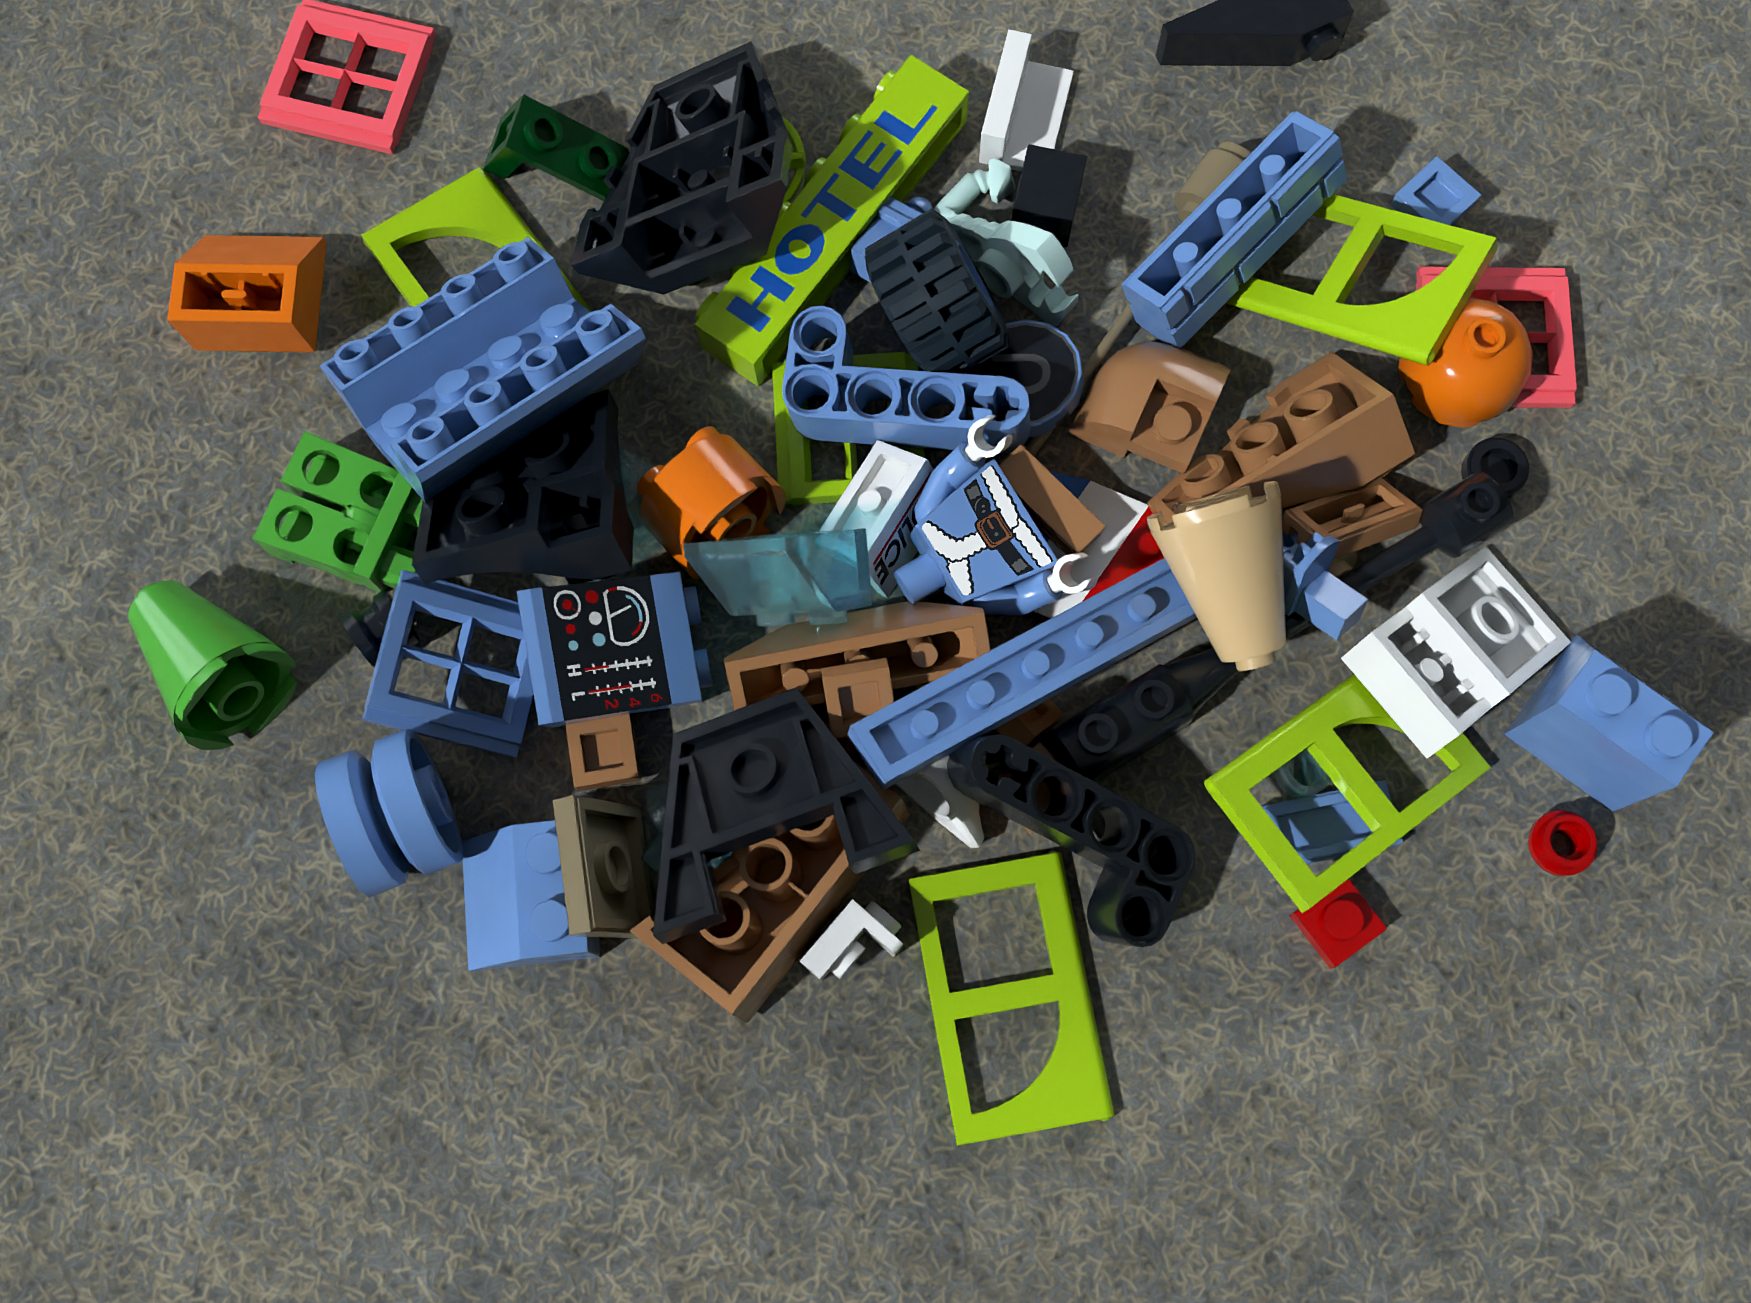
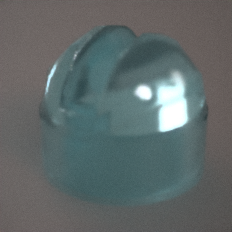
M1308 748L1274 772L1277 786L1286 795L1296 798H1307L1317 794L1331 780L1328 773L1323 771L1308 752ZM1293 759H1300L1298 782L1294 779Z

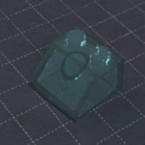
M866 528L766 534L683 544L684 557L729 615H756L757 626L795 623L794 614L808 613L809 625L843 623L848 621L847 610L872 606Z

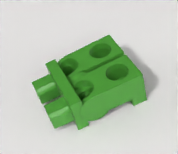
M304 431L280 480L291 493L276 489L252 539L273 557L291 563L298 562L325 571L346 581L364 585L377 592H381L384 589L387 590L388 586L396 589L402 570L417 573L412 566L414 552L407 550L406 547L413 531L418 530L423 499L396 469ZM313 458L307 473H305L307 464ZM285 514H287L286 517H285V519H284V521H283V523H282V525H281V527H280V529H279V524H280L281 519L283 518V516H284Z

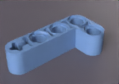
M814 306L802 311L794 319L789 336L782 393L792 423L796 430L805 438L819 441L873 445L879 440L892 446L954 450L961 442H968V432L973 423L988 415H995L996 417L984 427L983 437L985 441L992 446H997L1005 436L1010 433L1013 436L1009 448L999 454L1011 453L1020 444L1023 445L1028 440L1031 430L1029 398L1023 385L1016 380L1003 376L853 366V348L847 327L838 312L829 307ZM829 338L836 341L825 351L816 352L809 350L814 342L820 339ZM823 395L828 397V401L816 410L801 408L806 399L812 396ZM883 399L891 403L880 414L870 415L862 411L866 404L873 400ZM943 403L954 408L948 416L942 419H932L924 415L925 411L935 404ZM967 407H972L974 420H968ZM998 411H1008L1005 421H995Z

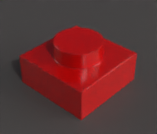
M1349 878L1303 913L1297 909L1289 915L1330 969L1336 968L1387 930L1386 926Z

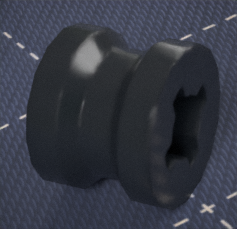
M386 589L374 595L372 605L362 611L350 610L340 617L349 636L365 659L374 668L393 597ZM411 626L407 645L414 646L420 642V639Z

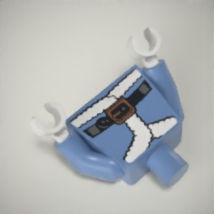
M988 415L973 423L968 432V442H961L931 472L914 507L917 524L910 533V537L921 555L893 572L897 584L911 604L917 603L942 588L952 605H969L970 607L983 608L985 615L1024 616L1059 600L1064 592L1074 594L1088 591L1095 587L1097 583V577L1083 581L1081 584H1077L1072 580L1070 576L1072 564L1077 560L1088 557V555L1085 553L1065 555L1057 560L996 460L993 459L985 464L984 457H994L1006 450L1011 445L1013 439L1012 433H1010L997 446H992L985 441L983 437L984 427L996 417L995 415Z

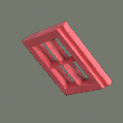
M302 0L301 5H297L260 101L261 110L258 119L261 124L393 155L396 146L399 144L437 34L432 27L315 0ZM314 33L354 42L345 69L304 60ZM365 45L406 54L397 81L355 72ZM300 70L341 79L330 107L289 98ZM351 82L392 91L383 119L341 110Z
M1419 266L1416 271V290L1430 283L1447 267ZM1487 267L1470 298L1493 301L1499 304L1498 301H1544L1546 332H1527L1530 343H1547L1549 374H1531L1523 390L1510 408H1572L1576 404L1575 391L1577 390L1569 283L1568 277L1565 276V268Z

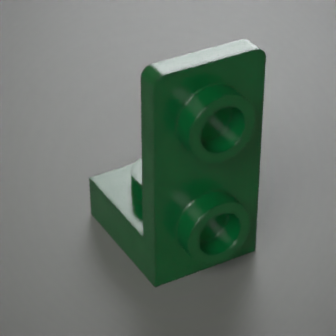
M523 94L500 118L483 169L506 179L520 164L526 167L530 164L604 201L610 189L603 180L610 167L617 166L621 170L629 155V150L618 142Z

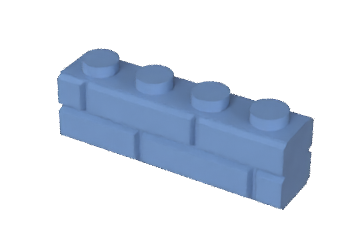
M1292 111L1121 284L1126 299L1130 303L1129 307L1135 322L1162 342L1181 349L1239 290L1238 286L1241 283H1246L1323 204V199L1330 197L1347 180L1345 164L1340 159L1343 156L1340 137L1334 131L1297 111Z

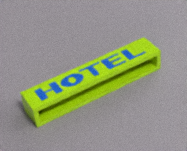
M913 55L907 58L897 72L893 70L887 72L876 88L874 101L862 115L856 113L848 120L841 132L838 146L827 159L821 157L812 165L806 175L804 188L792 203L786 201L782 204L767 254L748 265L733 267L732 278L721 292H712L702 302L695 318V328L701 348L759 387L772 371V363L779 362L788 350L790 330L794 319L802 311L810 307L823 306L849 273L851 249L876 219L879 208L890 197L904 203L966 124L969 91Z

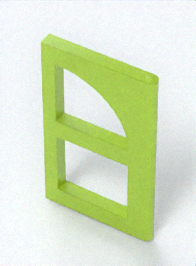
M483 167L474 169L361 234L367 248L410 306L419 305L427 300L429 296L395 252L404 246L430 238L460 236L478 239L502 248L513 242H521L528 237L547 252ZM560 269L573 298L590 312H593Z
M1332 194L1330 197L1323 199V204L1312 216L1349 225L1354 228L1315 293L1311 295L1251 277L1246 283H1241L1238 286L1239 290L1226 302V304L1429 366L1498 249L1497 237ZM1384 235L1457 255L1439 276L1422 288L1404 297L1373 305L1343 304Z
M1352 674L1204 781L1207 791L1302 913L1318 903L1491 768L1468 738L1461 733L1435 753L1452 772L1398 812L1334 732L1337 728L1351 724H1376L1404 733L1355 674ZM1305 749L1308 750L1373 832L1317 876H1315L1249 791Z
M1050 851L1040 856L909 879L956 1145L1094 1120L1105 1122L1114 1117L1115 1114L1062 853ZM1034 885L1052 975L949 993L933 903ZM1058 1002L1059 1027L1053 1051L1040 1074L1030 1085L1012 1099L994 1108L972 1114L955 1020Z

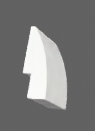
M1485 546L1421 593L1405 608L1373 630L1341 659L1426 758H1429L1463 733L1493 706L1510 695L1569 645L1571 641Z

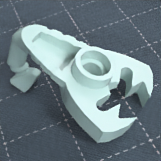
M996 158L988 160L989 171L976 170L974 173H967L943 197L934 210L944 216L952 225L991 292L1002 298L1015 297L1052 326H1058L1078 303L1079 294L1067 296L1062 287L1063 282L1074 272V268L1070 258L1056 237L1048 231L1029 224L1009 220L999 224L995 221L988 222L986 219L979 217L972 218L970 215L962 213L976 199L980 192L986 194L990 189L991 200L997 204L1013 192L1015 185L1011 167ZM1045 273L1056 284L1052 290L1044 283Z

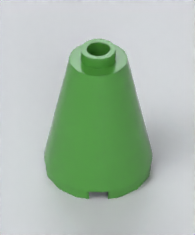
M166 580L149 584L135 596L128 611L129 622L174 726L188 744L200 750H220L233 746L234 744L228 737L243 731L246 727L254 736L285 709L295 692L297 681L291 675V666L296 667L294 659L282 647L178 581Z

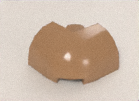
M1146 340L1118 350L1105 361L1092 379L1068 434L1119 456L1125 457L1127 451H1130L1185 474L1231 368L1183 348L1180 349L1160 342Z

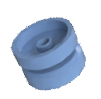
M404 729L374 741L371 763L356 750L347 751L317 763L315 770L316 792L331 841L347 874L356 887L368 898L407 883L410 863L423 874L429 875L463 861L460 830L443 780L421 738L412 729Z

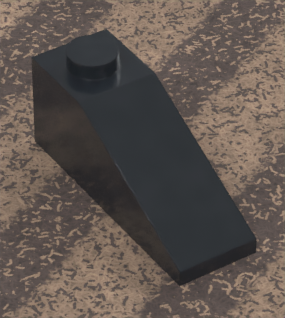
M1217 0L1163 24L1155 57L1160 65L1292 66L1308 58H1311L1312 61H1320L1332 55L1342 45L1354 10L1348 0Z

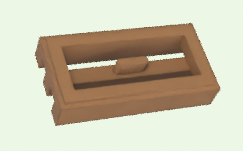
M1379 478L1370 481L1362 487L1322 497L1284 511L1282 531L1286 535L1299 532L1296 542L1298 545L1301 542L1307 545L1315 532H1318L1323 537H1335L1340 541L1334 559L1417 528L1423 510L1384 479Z

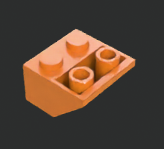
M205 235L174 263L167 321L196 351L315 353L327 248L326 240L324 237Z

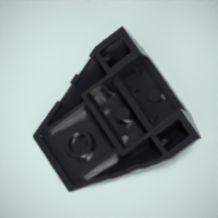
M748 42L653 86L625 139L632 147L621 170L617 166L610 167L603 180L610 189L600 210L596 211L595 208L588 209L580 224L571 266L578 274L664 295L687 285H697L710 276L738 265H748L767 254L787 190L793 145L758 50L752 42Z

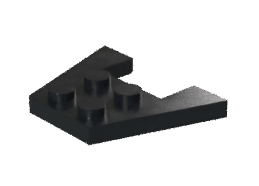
M797 688L673 734L653 936L660 943L665 944L726 921L712 859L829 816L835 815L849 866L855 874L921 851L907 830Z

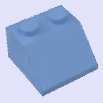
M555 820L510 825L462 841L468 971L601 957L599 937L569 935Z

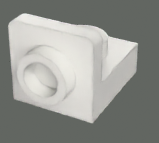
M852 899L802 957L800 963L821 982L830 971L840 979L866 949L857 941L864 932L895 957L903 947V943L894 936L901 928V925L875 902L871 901L863 909Z

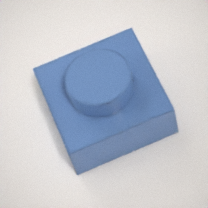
M1436 156L1395 194L1390 206L1402 213L1454 226L1476 205L1481 194Z

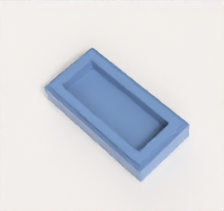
M1386 780L1375 782L1392 803ZM1339 790L1262 806L1307 865L1338 859L1373 833ZM1402 837L1399 840H1397L1394 844H1392L1390 847L1402 844Z

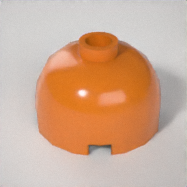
M1469 298L1432 363L1426 366L1400 358L1398 373L1401 383L1405 379L1407 388L1414 395L1410 401L1419 412L1439 424L1467 428L1477 426L1481 421L1490 420L1495 416L1497 418L1511 407L1531 375L1533 350L1525 327L1513 312L1493 301Z

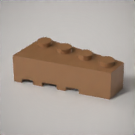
M856 764L903 825L910 814L902 797L890 788L882 791L874 777ZM835 815L731 852L733 855L714 869L726 917L725 922L665 944L660 943L653 936L655 916L646 917L632 928L630 932L729 1013L749 1023L866 872L863 871L855 874L850 868Z

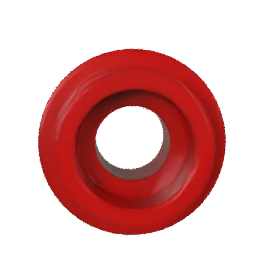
M1557 810L1541 816L1534 822L1528 835V847L1533 860L1544 871L1556 876H1572L1584 871L1591 865L1597 852V839L1593 828L1583 817L1571 811ZM1555 832L1564 834L1570 842V851L1566 856L1558 854L1552 848L1551 838Z

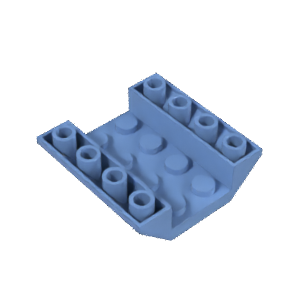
M527 237L521 242H513L503 246L494 254L493 259L469 274H461L451 278L442 286L440 292L419 305L407 307L396 312L389 319L388 324L367 337L344 344L336 351L334 357L321 364L320 368L376 447L426 502L639 364L646 338L641 327L612 304L601 310L590 312L575 300L555 259Z

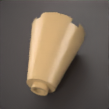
M1276 481L1264 482L1266 494L1264 496L1253 498L1249 485L1177 505L1179 513L1172 515L1173 520L1167 523L1164 521L1162 511L1147 517L1153 538L1220 661L1235 662L1237 671L1257 669L1274 663L1276 661L1274 651L1286 645L1281 493Z

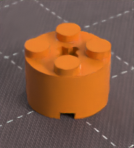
M711 426L697 431L688 441L686 448L665 466L658 465L648 470L639 480L636 487V492L642 498L639 508L640 522L694 579H703L701 570L710 568L716 575H720L742 561L762 544L771 532L763 523L772 509L780 516L786 502L784 489L733 437L720 434Z

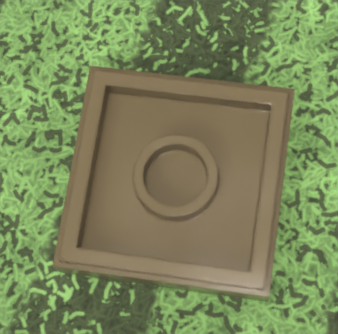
M576 795L553 800L569 935L638 938L630 930L646 917L655 916L641 810L637 806Z

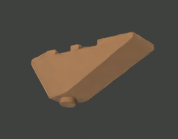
M1330 352L1279 383L1266 395L1270 405L1268 409L1257 416L1251 423L1249 420L1239 419L1227 430L1231 440L1216 454L1197 457L1188 465L1185 474L1179 473L1150 499L1147 504L1153 514L1162 511L1164 521L1167 523L1173 520L1172 515L1179 513L1177 505L1249 485L1253 498L1266 495L1264 482L1276 481L1279 485L1281 509L1362 487L1370 481L1390 473L1395 466L1415 455V451L1394 394L1335 353Z

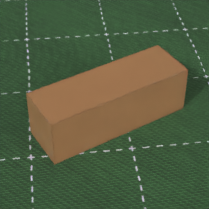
M1021 444L999 465L1037 528L1065 555L1083 553L1105 529L1106 526Z

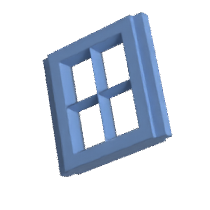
M402 570L393 596L362 721L398 730L412 729L418 735L516 758L519 746L522 743L533 697L518 602L442 580L423 583L417 573ZM415 610L463 623L454 657L407 645ZM475 627L521 639L513 673L467 661ZM403 657L451 669L443 703L395 691ZM463 673L510 685L502 718L455 707Z

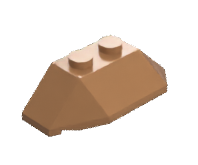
M909 601L784 625L725 657L724 664L734 711L797 688L830 730L821 668L886 658L889 665L895 702L989 652L990 645L983 608L920 601L911 604ZM847 737L836 739L846 753L857 751Z

